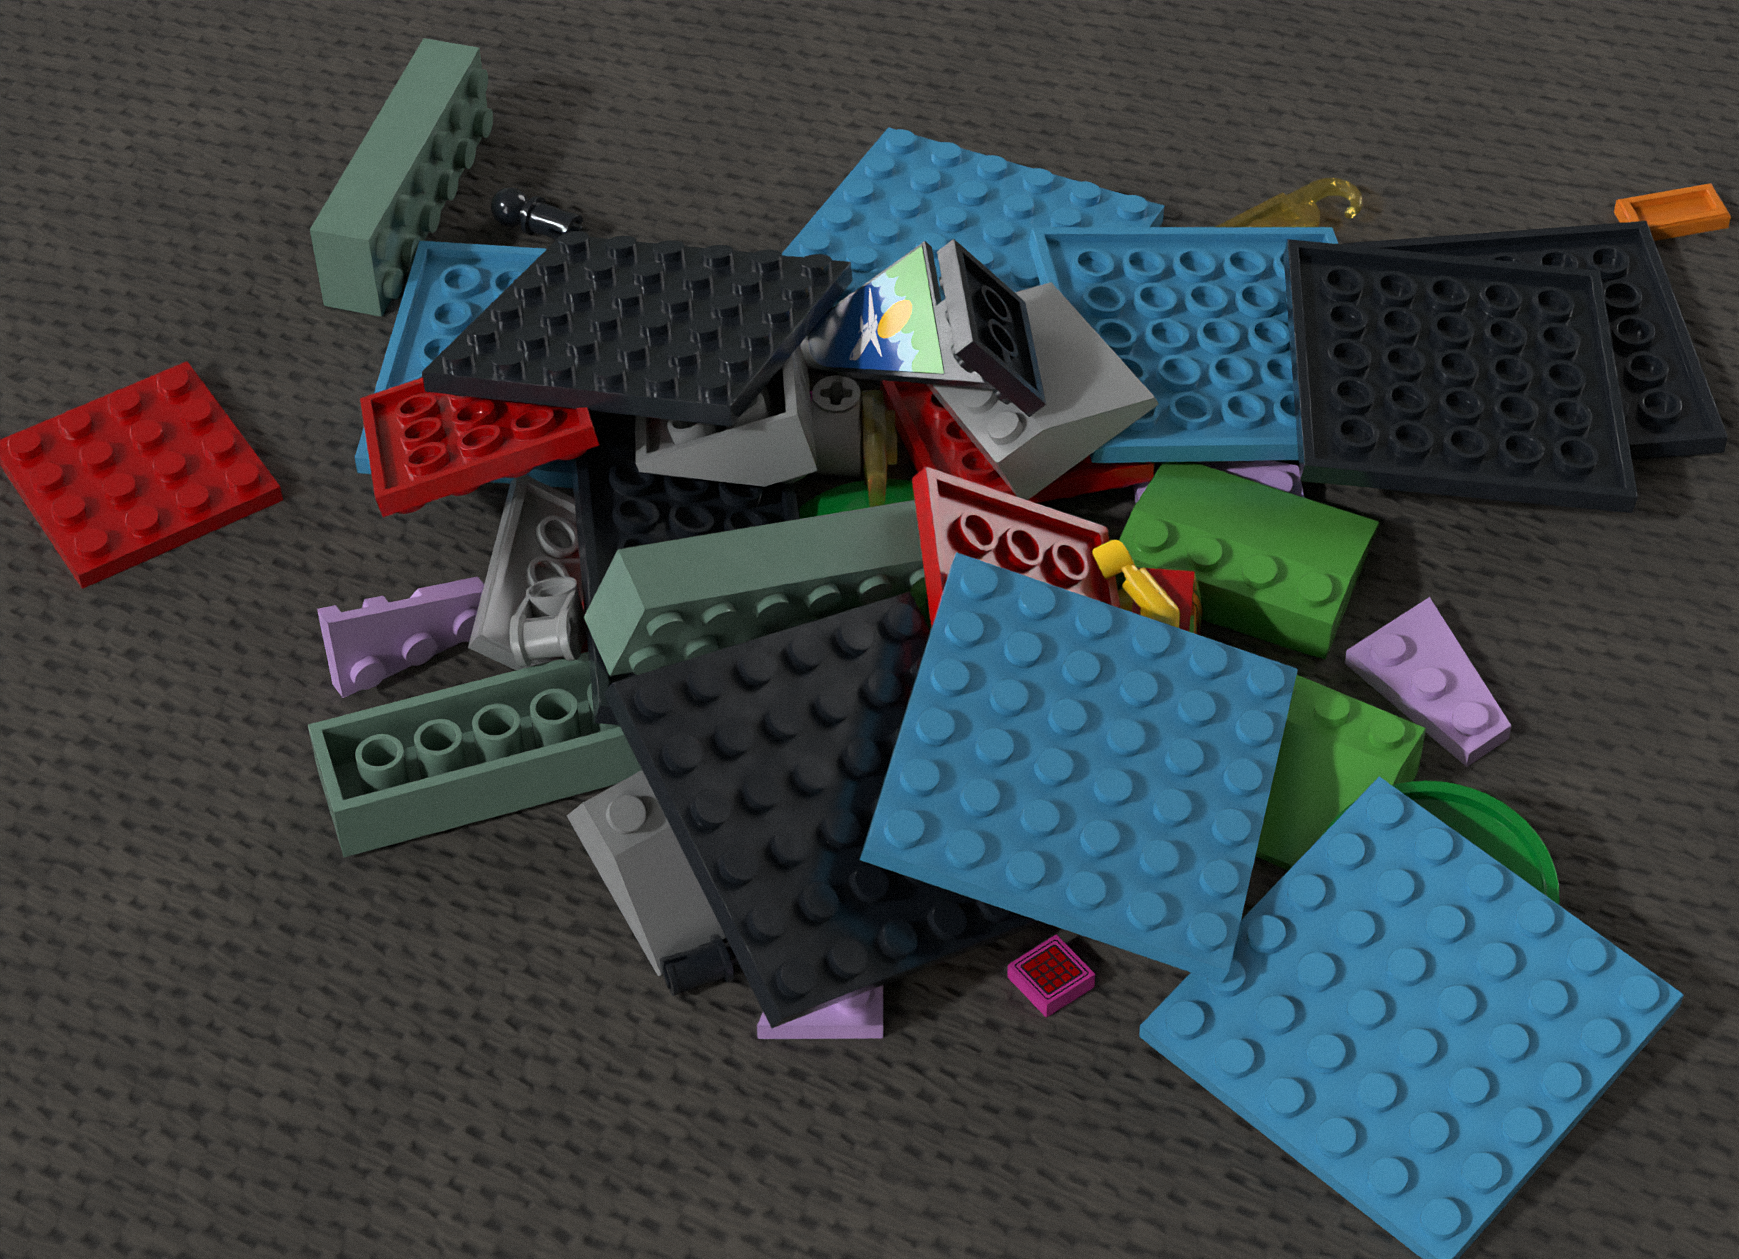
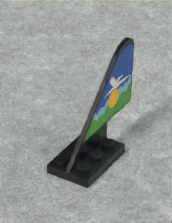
M955 239L937 251L941 271L939 283L945 294L943 301H941L933 250L924 241L841 300L835 307L829 309L800 344L807 365L817 373L825 376L840 375L846 378L991 389L1001 402L1007 405L1012 402L1028 417L1047 405L1025 301Z

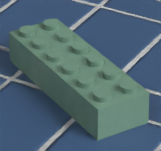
M423 38L310 228L324 306L382 317L391 299H397L400 296L404 276L410 265L413 264L419 241H424L429 232L434 233L436 231L445 202L454 199L458 189L459 177L465 168L470 169L472 167L478 143L482 137L487 138L492 129L493 112L492 109L487 108L486 101L488 73L487 70L482 69L480 48Z
M915 500L618 549L584 616L609 676L630 672L639 675L662 666L685 661L906 592L911 593L920 610L928 597Z
M588 652L581 653L580 658L575 661H567L565 658L308 724L317 770L343 857L615 785L642 770L620 725L594 722Z

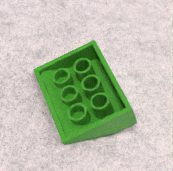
M1163 462L1134 506L1119 541L1129 551L1136 567L1195 571L1203 605L1202 620L1326 660L1377 532L1379 522L1195 462ZM1123 572L1115 575L1118 591L1123 589L1122 585L1126 581Z
M1296 675L1256 857L1289 871L1316 843L1337 815L1351 803L1355 802L1378 777H1381L1390 785L1412 782L1419 771L1426 728Z

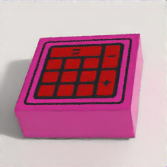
M1057 934L1008 964V979L1046 1018L1095 987V973Z

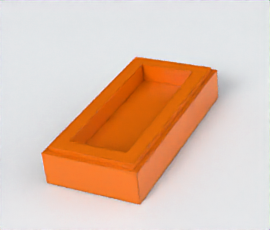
M1711 183L1618 199L1614 209V213L1620 223L1647 221L1654 241L1729 228L1731 219L1730 213Z

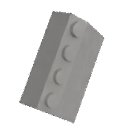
M1052 282L1015 292L1026 303L1047 405L1028 417L1012 402L1008 405L1001 402L991 389L926 384L1015 495L1025 500H1029L1159 405L1153 394Z
M801 346L797 347L732 427L635 416L636 465L639 472L765 487L778 482L783 484L794 483L803 479L807 474L818 471L808 366Z
M642 770L588 799L567 815L658 976L662 975L660 958L699 947V945L710 942V937L714 934H719L722 939L726 938Z

